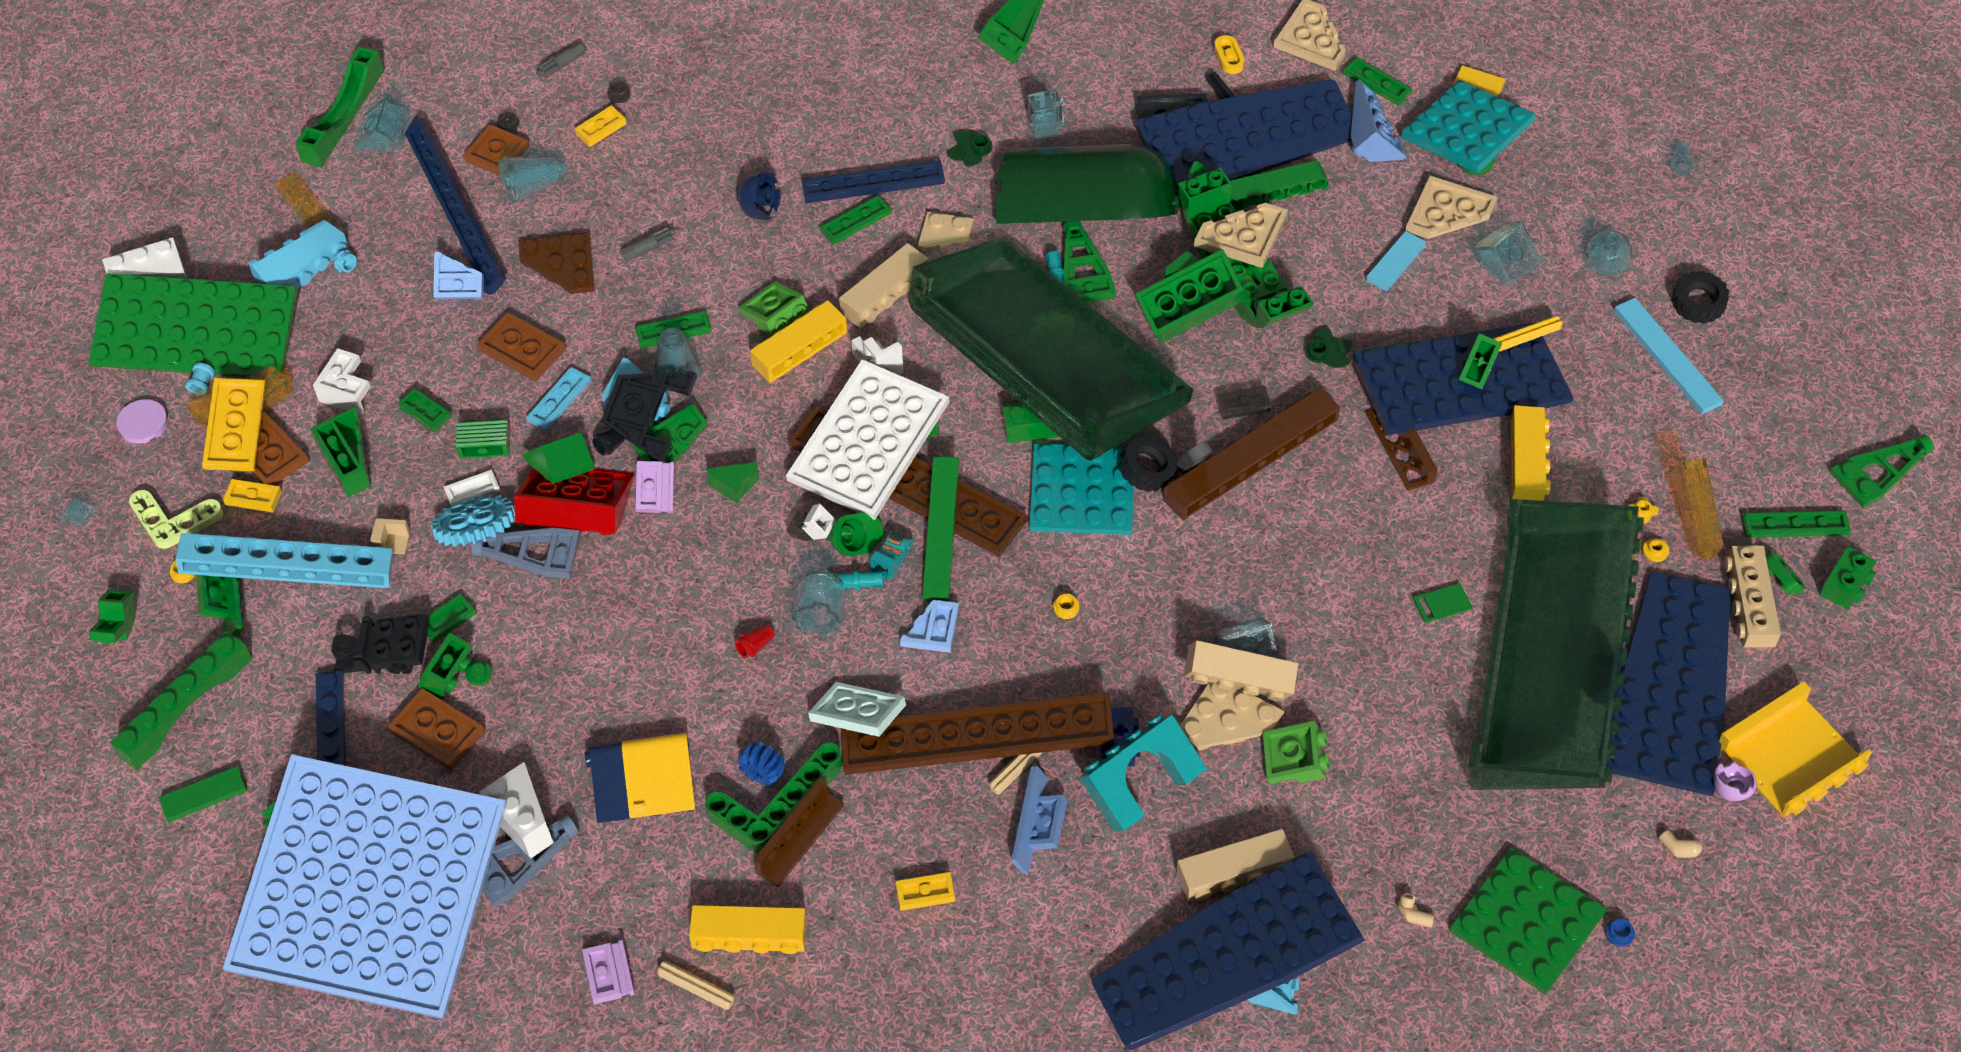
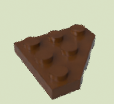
M590 232L518 240L520 263L524 266L532 268L539 275L561 286L570 294L595 291Z

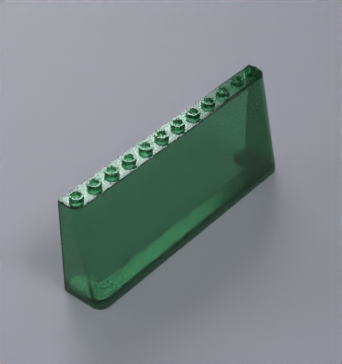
M1005 237L913 266L909 292V304L913 312L1086 460L1091 461L1189 404L1191 401L1192 387Z
M1511 499L1507 519L1509 539L1477 743H1472L1468 765L1472 790L1606 788L1607 782L1612 783L1613 766H1609V760L1615 759L1616 742H1612V736L1618 735L1619 719L1615 718V712L1621 711L1622 695H1618V688H1624L1625 673L1621 672V665L1626 666L1627 649H1624V643H1629L1630 627L1626 625L1627 620H1632L1633 604H1629L1630 598H1635L1636 582H1632V577L1638 576L1639 562L1635 560V554L1640 555L1641 539L1637 537L1638 533H1643L1644 517H1639V506Z

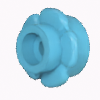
M349 250L338 252L334 258V267L339 272L349 273L356 267V257Z

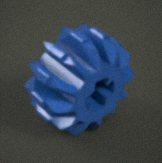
M752 741L742 750L737 761L739 769L745 773V777L751 778L753 782L756 781L760 785L772 786L781 777L786 766L784 763L785 759L779 755V751L771 748V745H765L763 742L757 743Z

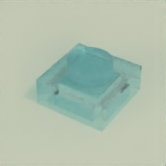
M75 498L59 517L61 521L83 530L97 513L95 507Z

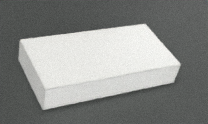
M492 469L444 486L450 505L452 503L459 504L461 499L468 501L472 496L474 499H477L480 495H484L485 498L500 492Z

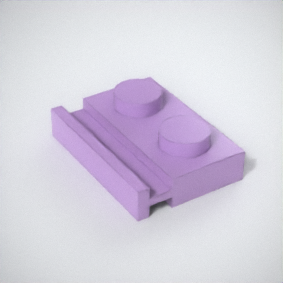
M637 461L635 512L673 513L674 462Z
M619 940V943L611 945L607 943L582 949L594 1005L619 999L624 995H634L623 940Z

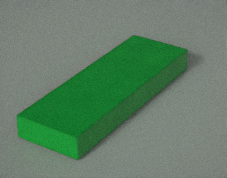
M1358 57L1343 69L1342 74L1354 81L1360 79L1375 93L1397 106L1412 93V88Z
M877 195L820 226V231L832 245H835L892 214V209Z
M706 310L635 326L640 349L712 332Z
M236 766L160 796L159 800L166 820L169 823L245 793L247 789L240 770Z

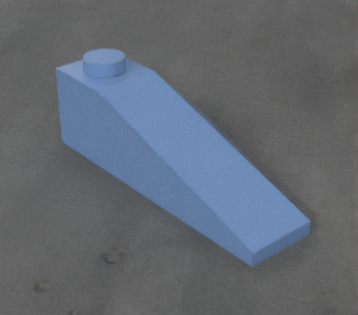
M1359 79L1355 85L1351 128L1353 151L1360 158L1364 157L1369 162L1405 159L1407 156L1399 137L1396 136L1393 139V134L1389 129L1394 127L1382 114L1385 110L1378 97L1371 88Z

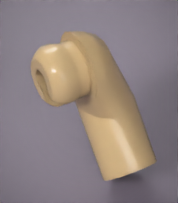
M1670 830L1665 831L1659 837V840L1677 858H1693L1702 852V844L1699 841L1692 839L1678 840Z
M1403 893L1398 901V909L1405 920L1412 924L1432 928L1435 914L1419 911L1415 904V896L1411 893Z

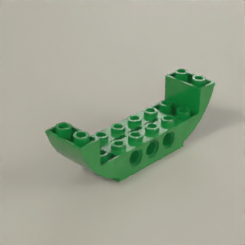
M1221 167L1178 183L1183 213L1193 241L1203 223L1211 220L1214 223L1225 219L1226 215L1236 212L1230 203L1232 183ZM1197 248L1198 254L1202 259L1213 254V252ZM1228 257L1248 297V300L1234 306L1242 320H1245L1251 326L1264 328L1305 312L1314 305V302L1302 285L1291 290L1288 288L1268 258L1263 268Z

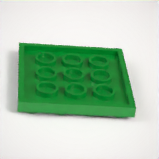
M1510 848L1450 927L1449 931L1547 995L1604 917L1607 909L1518 851Z

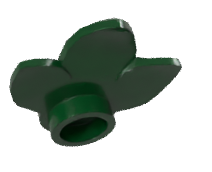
M958 131L953 133L958 145L947 152V156L953 160H963L965 166H973L980 163L983 156L988 155L992 151L993 145L986 135H976L972 131Z
M1330 328L1321 329L1314 334L1313 341L1306 347L1305 354L1314 363H1325L1329 367L1342 368L1350 364L1349 358L1345 355L1349 352L1352 341L1333 338Z

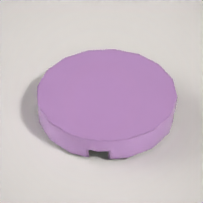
M150 399L138 400L128 404L121 410L117 417L116 425L119 433L126 441L147 443L150 439L157 438L164 432L167 427L168 417L160 403Z

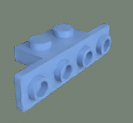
M1031 766L1030 774L1026 781L1027 788L1025 798L1021 804V817L1016 828L1015 845L1011 851L1012 863L1023 874L1029 873L1033 850L1058 848L1067 805V799L1064 795L1045 796L1048 777L1038 766Z

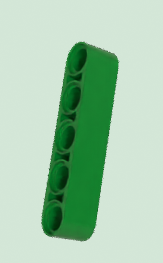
M1307 162L1231 180L1230 203L1237 211L1254 204L1257 206L1263 203H1270L1271 200L1275 199L1279 201L1292 198V195L1313 193L1317 189L1325 190L1329 185V180L1320 162Z

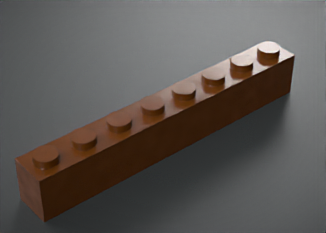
M1321 387L1313 393H1307L1302 400L1294 405H1288L1283 412L1275 417L1268 418L1263 425L1255 430H1249L1244 437L1236 442L1229 443L1224 450L1216 455H1210L1205 462L1197 467L1190 468L1185 475L1177 480L1173 479L1168 482L1164 487L1163 501L1182 521L1338 421L1340 406Z

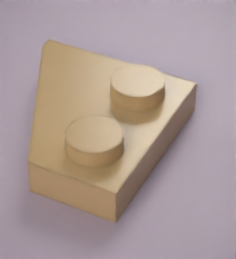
M927 212L918 243V251H925V248L937 245L944 247L952 243L969 241L974 218Z

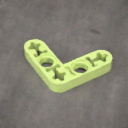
M139 490L133 493L129 499L132 510L157 547L162 549L179 543L181 533H197L216 523L223 516L220 503L214 499L205 500L169 520L150 492ZM143 499V501L146 502L148 508L144 510L142 505L138 502L139 500ZM211 508L214 513L209 514L207 510ZM198 514H199L200 517L202 518V520H200V521H199L198 518H197V515H198ZM152 516L160 517L154 524L147 523V520ZM185 521H194L193 526L190 528H181ZM175 526L178 530V533H175V531L173 530ZM165 533L168 535V538L163 539L160 535Z

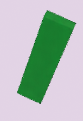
M1846 510L1742 514L1746 538L1845 536L1851 533Z

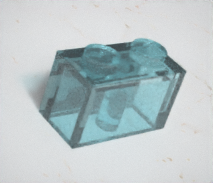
M1056 89L1028 95L1029 127L1034 141L1062 136V127H1065L1062 111H1065V104L1063 98L1058 97Z

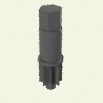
M579 42L573 44L539 65L537 75L539 77L544 76L545 79L584 55L585 48Z
M665 227L620 250V253L627 262L672 241L675 231L673 228L668 230Z

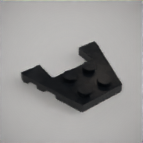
M689 371L685 374L668 372L664 373V375H650V373L618 375L601 421L657 462L665 463L672 443L668 440L650 436L649 433L665 391L669 390L690 396L697 379L696 372Z

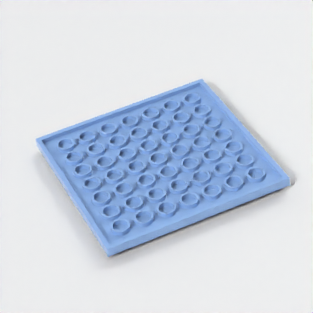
M291 754L223 970L445 1020L507 802L502 799Z

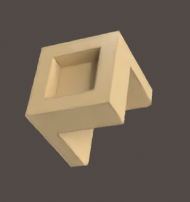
M376 518L370 539L373 547L392 548L393 554H405L410 537L407 521Z

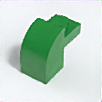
M108 589L98 600L100 619L89 630L90 641H100L103 644L116 643L118 639L127 640L135 619L134 592Z

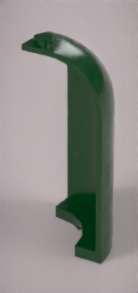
M1140 144L1010 148L1003 155V160L1006 162L1005 165H1000L998 182H1002L1001 193H996V224L1156 218L1175 215L1182 206L1177 192L1176 178L1169 163L1155 150Z

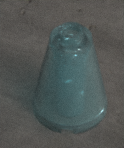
M506 156L501 158L502 160L499 161L498 165L501 184L505 183L509 192L504 191L511 204L518 203L564 180V175L567 174L565 162L561 161L558 157Z
M665 329L659 337L653 375H664V373L674 372L675 374H685L689 371L696 372L695 386L702 376L700 360L680 329Z

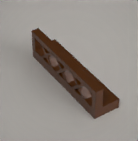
M1376 410L1367 411L1366 416L1406 490L1409 491L1435 483L1438 469L1416 429L1399 433L1400 440L1398 445L1386 440L1385 431L1384 433L1381 431V429H1384L1382 424L1378 423L1374 418L1377 415ZM1398 450L1410 455L1411 459L1408 464L1397 460L1396 454ZM1409 470L1418 472L1423 480L1410 483L1406 475Z
M820 778L753 859L756 874L776 887L781 885L844 807L843 801L828 793L826 781Z

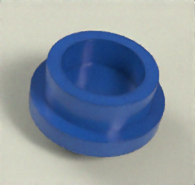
M1616 919L1608 924L1606 937L1613 945L1625 947L1633 942L1635 930L1629 921Z

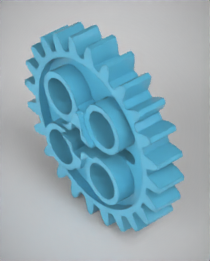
M493 494L486 498H484V495H480L477 499H474L472 496L468 501L461 499L459 504L452 503L451 508H443V513H437V518L432 519L431 528L434 538L438 540L439 544L444 542V545L447 546L452 543L453 547L460 543L466 546L469 542H472L475 545L478 540L485 542L487 537L495 538V533H503L504 528L510 527V523L515 521L514 517L516 515L512 502L508 501L507 497L502 498L499 495L494 498Z

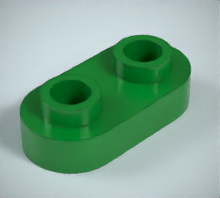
M1770 550L1766 554L1769 573L1773 576L1776 575L1781 580L1779 585L1787 594L1799 595L1806 589L1802 580L1778 553Z

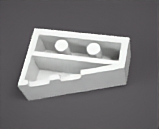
M173 237L102 259L107 274L188 279Z
M525 762L479 791L480 795L502 799L507 802L500 827L530 859L553 844Z

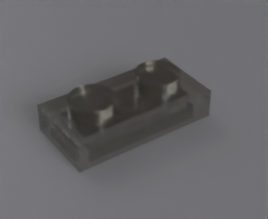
M1265 386L1217 394L1216 397L1222 420L1271 411L1272 405Z

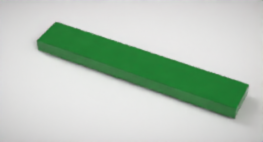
M933 457L923 601L939 600L949 602L960 466L959 457Z

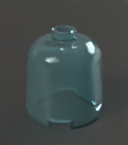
M820 570L812 571L802 577L797 586L791 610V623L794 628L806 634L807 630L816 631L818 636L829 637L839 632L840 626L843 624L846 601V586L841 578L828 571Z

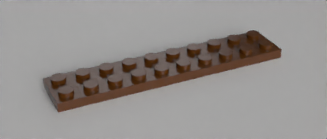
M816 406L788 439L789 446L802 452L828 411ZM915 457L889 499L929 520L933 466ZM958 479L955 534L1001 557L1027 523L1028 515Z
M1109 692L897 716L879 737L842 728L843 771L845 775L1115 744Z

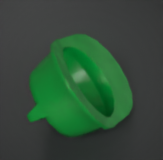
M866 512L845 515L835 522L826 541H829L833 548L844 556L866 554L872 552L883 540L884 529L877 517L874 520Z

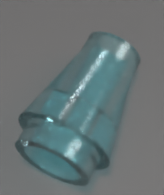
M1681 142L1675 146L1671 169L1679 176H1686L1694 169L1695 162L1689 145Z

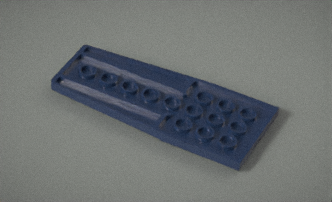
M1333 79L1203 102L1137 119L1135 124L1144 146L1158 152L1171 166L1177 182L1178 195V183L1187 180L1194 161L1199 162L1209 172L1221 167L1231 181L1252 176L1352 141V115L1337 82Z
M1658 572L1651 574L1616 696L1617 707L1613 709L1603 772L1713 796L1715 791L1713 776L1719 763L1721 750L1719 740L1723 733L1725 722L1730 590L1727 587Z
M1308 851L1232 891L1094 977L1092 985L1123 1045L1127 1050H1134L1280 986L1364 942V938L1311 851Z

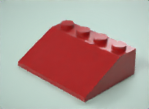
M533 467L515 494V522L524 523L527 526L541 525L549 526L550 528L574 529L580 532H599L601 535L616 534L622 523L635 473L594 468V470L552 484Z

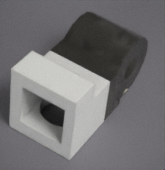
M816 504L807 513L803 511L796 512L787 528V533L801 541L827 538L836 519L821 504Z

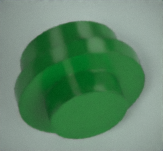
M476 661L466 668L465 677L471 685L481 686L491 679L492 670L488 663Z

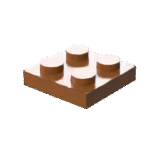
M489 124L465 152L464 159L468 163L504 177L528 149L529 142L525 138Z

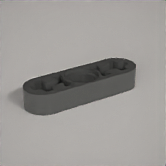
M1205 440L1189 450L1177 461L1176 465L1184 474L1190 468L1202 462L1213 449Z

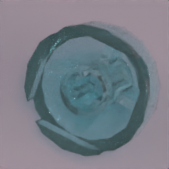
M1605 229L1596 232L1588 239L1583 250V261L1587 268L1598 272L1602 276L1622 274L1629 267L1632 260V246L1628 238L1616 230Z

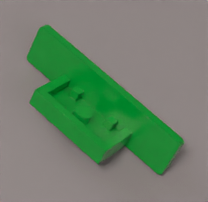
M196 575L199 615L224 619L225 632L228 631L236 636L237 633L241 632L244 625L240 609L242 598L239 596L238 589L240 578Z

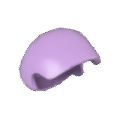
M1732 762L1728 766H1723L1722 763H1719L1714 771L1713 782L1715 791L1723 799L1734 802L1742 801L1754 794L1757 786L1755 774L1747 767L1737 765L1736 762ZM1732 783H1737L1734 787L1729 786Z

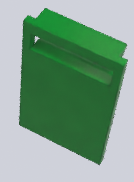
M1461 583L1413 597L1415 606L1424 623L1473 610ZM1424 597V601L1433 618L1428 619L1419 601L1420 598Z

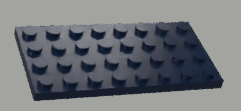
M1534 323L1356 351L1352 357L1387 436L1405 433L1406 430L1414 428L1417 431L1510 415L1513 413L1514 405L1544 408L1571 403L1574 397L1543 336L1500 351L1483 389L1459 380L1479 333L1493 339Z

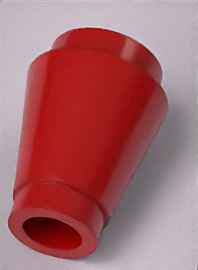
M766 624L742 633L735 640L736 650L743 658L754 657L775 637L774 631Z

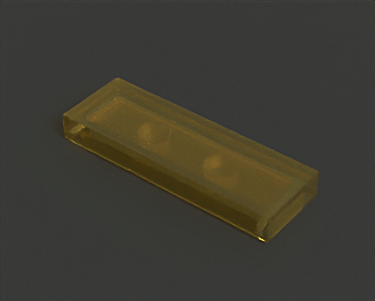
M295 173L275 183L276 189L308 229L323 220H330L329 215Z

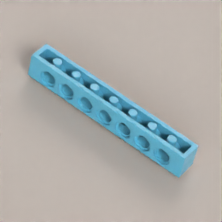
M181 533L176 555L178 574L390 588L394 562L393 549L382 546L366 547L355 544L338 545L329 542L311 543L301 540L283 541L279 539H256L253 537L202 535L199 533Z

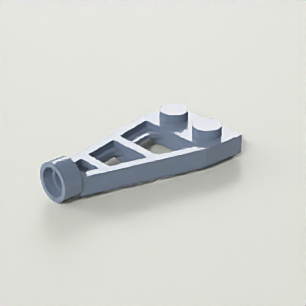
M547 528L495 534V538L489 536L485 542L478 540L475 545H471L472 556L489 557L545 577L571 579L580 540V531ZM507 542H521L519 555L503 553V544ZM539 542L549 543L547 559L539 561L530 558L527 555L529 545Z
M568 815L548 826L553 844L538 858L530 859L513 840L494 846L482 892L494 908L517 894L570 841V838L579 833ZM512 854H521L526 860L524 868L516 876L508 877L499 865L500 860Z

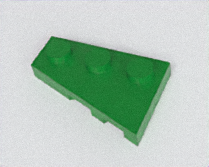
M692 404L651 428L649 435L668 440L672 443L665 463L674 462L675 464L707 428V421L696 406ZM631 443L632 448L642 461L657 462Z

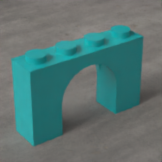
M1158 714L1147 721L1148 727L1142 731L1137 729L1126 737L1128 740L1122 746L1117 744L1105 752L1107 757L1100 762L1097 759L1084 767L1086 772L1079 776V779L1115 832L1125 831L1145 816L1126 784L1127 766L1137 753L1145 751L1156 756L1177 786L1187 785L1207 770L1172 714L1166 716Z

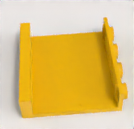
M1805 682L1800 683L1722 733L1719 740L1722 752L1732 762L1747 767L1755 774L1756 788L1783 817L1791 813L1794 815L1799 814L1806 808V803L1810 800L1819 801L1827 794V789L1830 787L1839 788L1848 780L1850 774L1854 772L1858 775L1863 772L1869 765L1867 761L1872 753L1868 749L1864 753L1860 752L1858 754L1807 701L1811 688Z

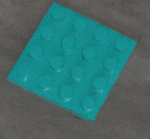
M1458 80L1402 131V139L1478 174L1535 121V113Z
M1034 444L1030 531L1132 535L1134 486H1131L1123 478L1118 464L1119 455L1124 447Z

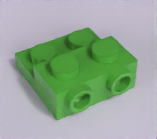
M776 281L738 307L742 316L754 321L758 330L770 336L790 325L795 319L806 315V312L809 311L803 294Z
M1315 721L1263 732L1266 775L1270 784L1297 779L1299 783H1305L1326 778L1325 770L1330 769L1329 758L1326 753L1323 754V746L1328 744L1327 736L1324 730H1320Z

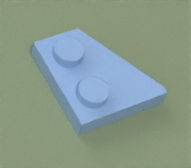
M435 252L433 297L435 299H483L484 275L440 252Z
M933 600L927 606L925 613L913 623L914 627L909 633L901 637V647L951 653L959 613V603Z

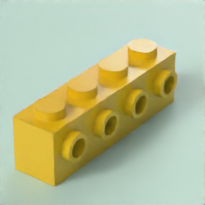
M827 300L823 304L814 307L812 311L801 318L795 319L789 326L775 332L772 337L755 345L750 350L752 366L769 383L773 382L847 333L846 317Z
M1514 405L1511 417V503L1543 505L1545 495L1550 494L1551 481L1546 480V474H1549L1550 459H1546V453H1549L1550 439L1545 438V433L1549 431V418H1545L1544 407Z
M692 905L689 932L692 949L702 952H708L712 949H724L733 953L741 950H753L757 953L781 951L786 954L805 952L806 911L805 908Z

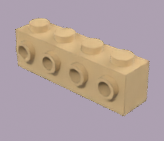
M907 243L839 298L840 312L862 329L866 324L873 322L882 311L889 309L898 298L906 295L919 281H923L928 276V258Z
M1732 546L1729 555L1725 556L1724 568L1726 572H1730L1731 577L1728 581V589L1730 594H1734L1735 600L1732 604L1733 615L1738 616L1739 620L1736 627L1737 637L1739 639L1742 638L1743 647H1776L1781 632L1764 546Z
M1196 640L1188 646L1184 677L1192 678V682L1197 684H1208V682L1218 684L1217 687L1220 689L1233 690V688L1242 689L1243 693L1247 695L1257 696L1260 693L1268 695L1270 700L1284 701V698L1294 695L1298 663Z
M1283 829L1178 860L1176 874L1187 901H1203L1219 892H1232L1239 886L1245 885L1295 859V856Z

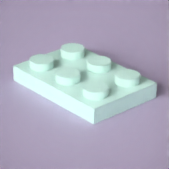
M835 682L808 713L812 722L879 737L906 706L904 696Z

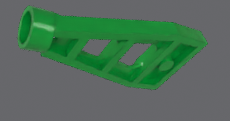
M1081 221L1066 222L1063 225L1066 236L1063 282L1068 305L1116 298L1111 273L1083 229ZM1085 246L1088 255L1073 258L1072 248ZM1091 265L1097 274L1096 276L1076 279L1075 268Z
M1921 434L1911 441L1852 456L1832 467L1829 473L1864 508L1883 498L1924 456L1934 451V444L1929 436ZM1899 454L1906 463L1899 469H1895L1886 458ZM1878 464L1887 473V476L1880 483H1875L1862 468Z

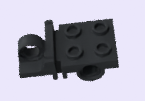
M426 614L378 619L375 625L369 616L362 617L359 639L344 634L336 635L333 638L331 652L336 659L334 671L342 670L343 673L365 671L367 674H371L373 669L376 674H380L381 669H386L392 674H400V672L402 674H410L413 670V665L423 664L430 619Z

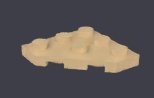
M1311 0L1301 1L1274 41V48L1333 71L1337 70L1346 54V49L1340 43L1338 33L1327 16L1325 6Z
M1430 176L1406 225V231L1430 239L1487 221L1491 217L1498 197Z
M1263 203L1257 205L1256 209L1248 212L1241 210L1226 215L1223 220L1214 223L1212 220L1202 224L1194 240V247L1213 253L1223 249L1229 258L1263 268L1287 218L1288 210Z
M1209 682L1180 727L1194 749L1199 751L1216 745L1242 742L1245 739L1260 736L1261 738L1263 737V732L1274 730L1277 727L1285 711L1256 696L1244 694L1242 689L1224 690L1218 688V684Z

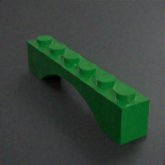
M358 46L348 61L342 86L332 106L318 122L306 126L295 142L301 162L323 167L384 72L379 51Z
M228 631L224 632L110 741L117 756L137 771L159 750L170 728L196 699L214 686L231 680L252 660L246 644Z

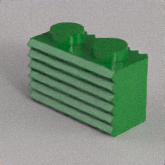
M492 418L489 421H476L469 419L465 422L457 423L455 444L459 459L510 455V428L508 420Z

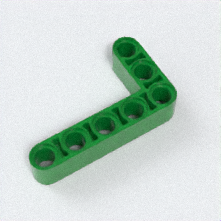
M834 743L822 744L758 816L723 792L709 794L705 799L709 821L758 854L815 783L821 778L827 782L828 786L841 771L843 763L840 747ZM828 758H834L833 761H825ZM812 777L818 778L817 780H814V781H809V780H808L809 778H812ZM793 797H801L799 800H791ZM717 807H723L722 810L714 811ZM777 816H782V817H783V818L780 819V820H774V819H773V818H775V817H777ZM739 821L745 822L742 825H734L736 822ZM758 836H766L762 840L756 839Z

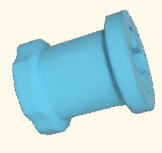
M196 363L192 369L193 375L185 387L191 393L205 395L208 391V382L214 377L215 371L207 364Z

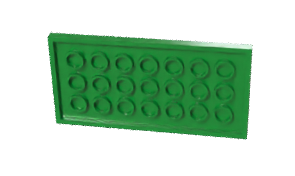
M106 273L88 364L91 367L193 374L194 364L204 363L214 369L215 375L282 380L298 289L296 286Z

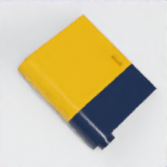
M687 732L590 745L589 751H585L586 767H591L597 823L695 810Z

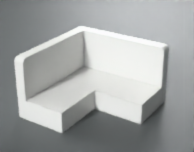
M860 336L851 340L852 354L859 363L863 359L897 375L904 373L902 345L899 342L884 348L878 340L874 341L872 337L865 341Z
M337 348L313 384L319 402L346 411L356 406L358 414L361 416L364 414L361 401L371 386L368 380L352 376L361 362L359 355Z

